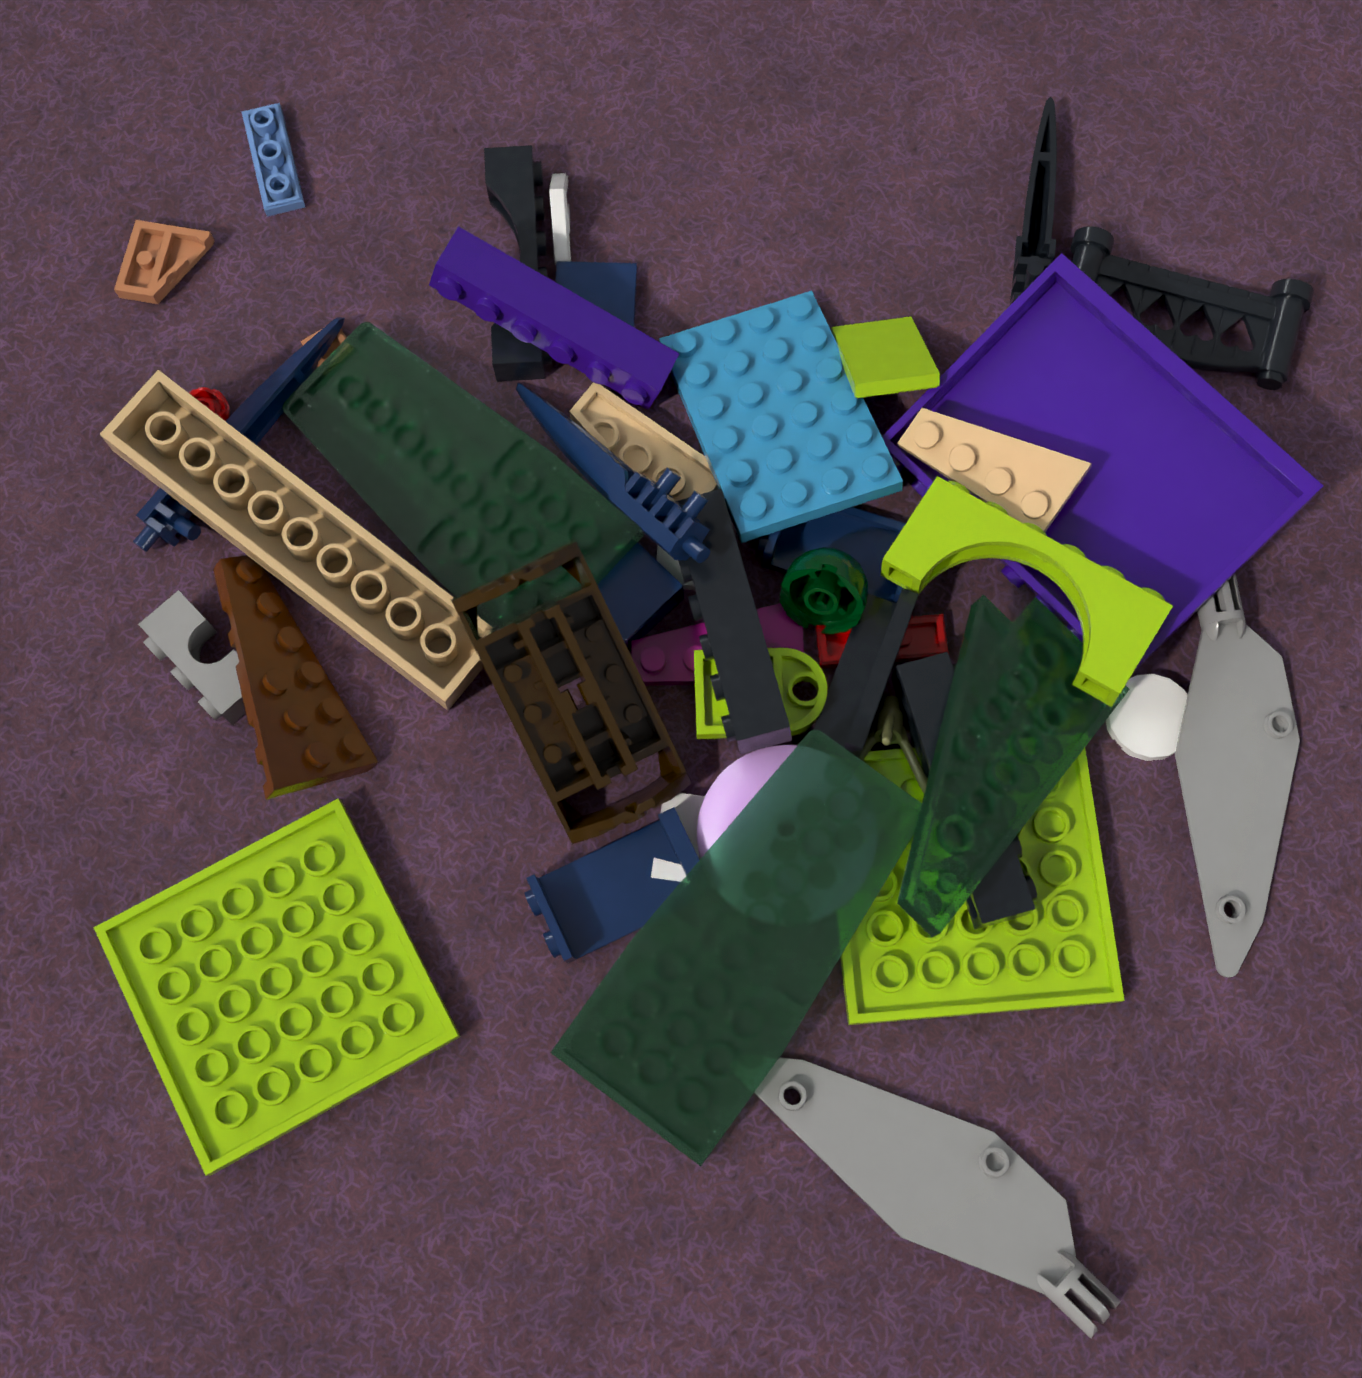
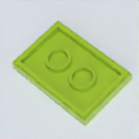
M912 317L831 327L832 334L838 344L843 369L855 398L937 388L940 386V373Z

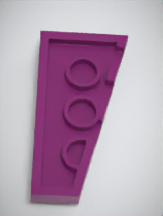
M780 603L756 609L767 648H792L804 653L803 627L786 615ZM704 622L632 640V659L645 686L695 685L694 650H702L699 636L707 634Z

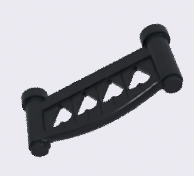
M1086 226L1075 231L1070 247L1073 254L1072 263L1109 296L1113 295L1120 288H1124L1133 317L1189 367L1217 372L1255 373L1257 378V385L1268 390H1278L1287 381L1302 316L1311 306L1314 289L1311 285L1297 279H1282L1274 282L1270 295L1265 296L1113 256L1111 252L1114 237L1102 228ZM1161 298L1165 302L1173 328L1163 330L1157 324L1145 325L1142 323L1140 315ZM1199 309H1203L1213 334V338L1209 341L1200 339L1198 335L1186 336L1180 330V325ZM1241 319L1244 321L1253 344V350L1242 351L1237 345L1227 347L1222 344L1220 336Z

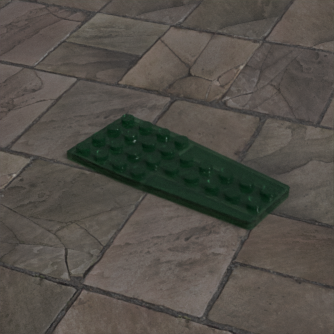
M370 322L361 323L283 404L284 413L426 569L455 597L497 579L571 541L577 542L598 585L644 536L643 531L550 450ZM559 566L545 575L519 585L514 590L477 605V616L490 626L495 627L581 584L562 566Z
M819 730L810 731L633 937L550 1053L699 1166H702L784 1052L924 818L926 812L924 805Z

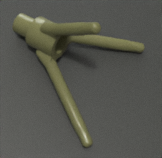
M887 696L883 699L882 709L877 712L876 724L868 735L859 763L850 760L846 767L854 773L877 742H881L884 745L898 744L926 799H932L933 793L903 727L904 715L900 711V700L895 696Z

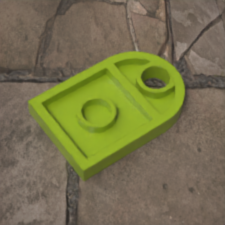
M768 648L789 721L791 736L802 733L815 724L824 709L827 699L825 675L814 659L799 650L792 648ZM694 650L697 739L726 738L721 716L728 715L729 711L725 699L716 701L710 679L711 675L718 674L715 660L705 661L703 650ZM802 681L810 682L815 686L817 696L810 701H801L794 696L793 686Z

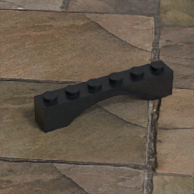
M532 145L484 148L485 184L490 205L503 216L513 231L521 251L520 262L548 278L547 267H540V256H547L545 231H538V221H545L544 197L537 196L536 186H544L542 161L534 162ZM494 323L491 326L492 365L496 381L545 379V365L552 364V357L549 353L531 343L518 340L512 332Z

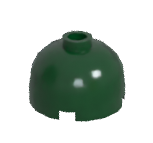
M821 547L805 552L792 562L781 583L782 589L779 594L780 604L786 615L799 626L807 629L809 624L814 626L824 625L826 627L821 633L836 634L846 632L858 624L867 604L868 580L860 563L850 554L835 548Z

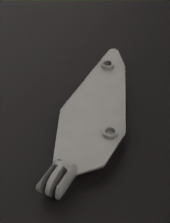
M1236 573L1197 610L1201 635L1175 751L1217 972L1226 978L1233 977L1238 973L1264 920L1300 743L1283 658L1246 624ZM1225 903L1232 909L1231 917H1228L1224 912Z
M740 1054L734 1058L732 1063L734 1074L901 1238L1046 1295L1090 1339L1098 1331L1097 1327L1064 1294L1066 1293L1086 1314L1101 1324H1104L1110 1317V1313L1091 1292L1104 1304L1113 1309H1116L1121 1301L1076 1259L1066 1200L995 1132L805 1060ZM788 1089L796 1090L800 1095V1102L796 1105L788 1104L784 1100V1092ZM1078 1279H1079L1089 1290H1087V1289L1078 1281Z

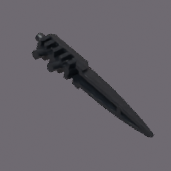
M1051 96L1046 100L1035 143L1027 189L1022 236H1017L1010 305L1054 261L1057 239L1051 238L1056 190L1057 137L1055 102Z

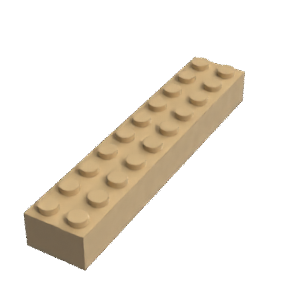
M156 371L100 433L113 452L446 710L452 707L483 669V665L451 602V599L454 598L161 371ZM477 616L478 635L493 628Z

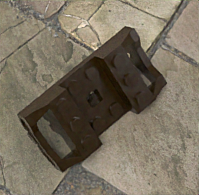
M571 541L526 565L451 599L465 631L572 844L600 836L616 828L621 823L629 824L637 821L648 813V809L655 808L671 800L692 784L576 541ZM559 566H562L581 584L478 635L477 605L514 590L519 585L545 575ZM580 678L582 682L576 685L585 702L576 706L569 689L560 692L558 688ZM658 752L660 777L643 790L605 809L583 816L564 800L592 784L598 790L612 783L610 778L620 773L626 776L638 770L636 762Z

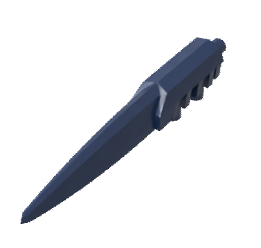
M335 318L269 376L226 422L257 445L311 376L318 365V361L324 357L341 330L345 318ZM159 488L136 515L146 527L133 540V543L144 552H147L159 537L175 547L179 542L175 537L177 532L189 540H195L199 537L201 528L189 520L192 515L198 519L200 518Z
M520 382L517 383L516 390L544 431L578 471L619 511L674 560L686 561L689 557H692L697 563H702L709 557L710 550L702 542L710 529L700 523V520L697 518L709 501L707 498L694 490L684 506L674 501L670 492L681 478L676 472L667 467L658 481L655 482L647 476L634 471L576 422Z

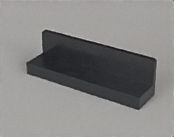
M902 588L897 603L868 594L867 604L861 618L849 634L829 687L824 709L818 717L809 741L810 746L859 763L911 620L918 593Z

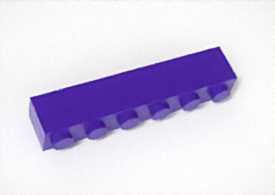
M459 226L435 264L429 286L436 289L444 298L461 303L473 310L481 319L498 324L512 332L518 340L535 345L549 353L555 361L572 366L584 373L592 382L609 387L621 394L629 403L640 405L647 410L660 393L680 354Z

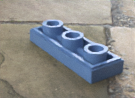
M280 103L242 111L262 203L267 217L305 208Z

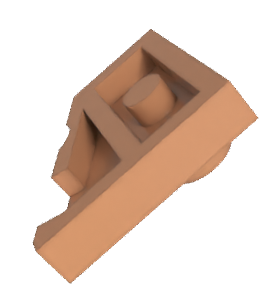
M136 220L114 291L122 299L159 304L213 246V236L209 231Z

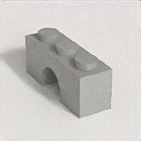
M178 590L138 624L149 636L143 643L160 661L166 656L169 657L176 665L170 671L172 675L188 691L195 686L204 695L198 703L215 721L223 716L233 725L246 714L236 672V665L239 663L238 654L233 649L216 663H201V649L205 642L216 634L217 631Z

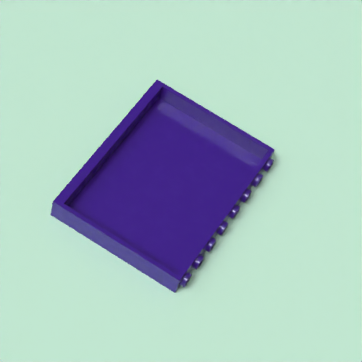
M1062 253L940 377V386L929 388L882 436L898 472L900 473L905 469L915 479L910 485L922 498L937 476L947 482L951 480L897 444L921 408L1092 463L1090 470L1045 533L1047 537L1062 545L1070 544L1077 547L1084 553L1085 558L1094 563L1117 569L1124 575L1125 580L1134 585L1157 591L1164 597L1165 602L1173 605L1135 670L1300 512L1323 487L1316 478ZM999 559L1005 565L1000 572L1018 589L1025 584L1036 595L1031 600L1032 603L1049 619L1056 614L1065 622L1067 626L1062 631L1079 648H1082L1083 635L1081 624L1075 608L1063 590L1049 577L1028 565Z

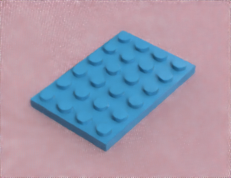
M812 291L659 338L660 343L680 353L670 373L718 489H722L728 513L741 543L902 491L903 480L863 397L855 398L842 366L838 344Z

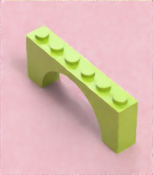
M937 476L883 557L880 575L906 590L920 594L931 580L940 573L971 560L988 558L1006 559L1028 565L1040 571L1063 590L1075 608L1081 624L1083 654L1077 676L1072 685L1112 707L1173 605L1165 602L1164 597L1157 591L1146 587L1140 588L1125 580L1124 575L1117 569L1110 566H1100L1085 558L1084 553L1077 547L1070 544L1062 545L1047 537L1046 533L1037 525L1022 523L1009 516L1007 511L1000 505L990 501L984 502L974 497L962 484L956 481L947 482Z

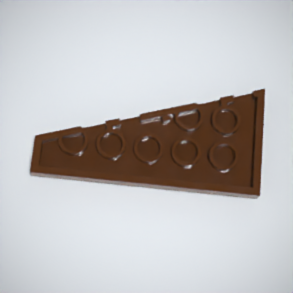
M248 555L220 558L213 571L222 610L228 613L232 628L228 633L230 645L236 648L239 658L236 672L248 724L255 728L258 746L254 750L257 764L263 765L267 780L263 785L265 799L304 790L371 770L378 763V760L264 568Z

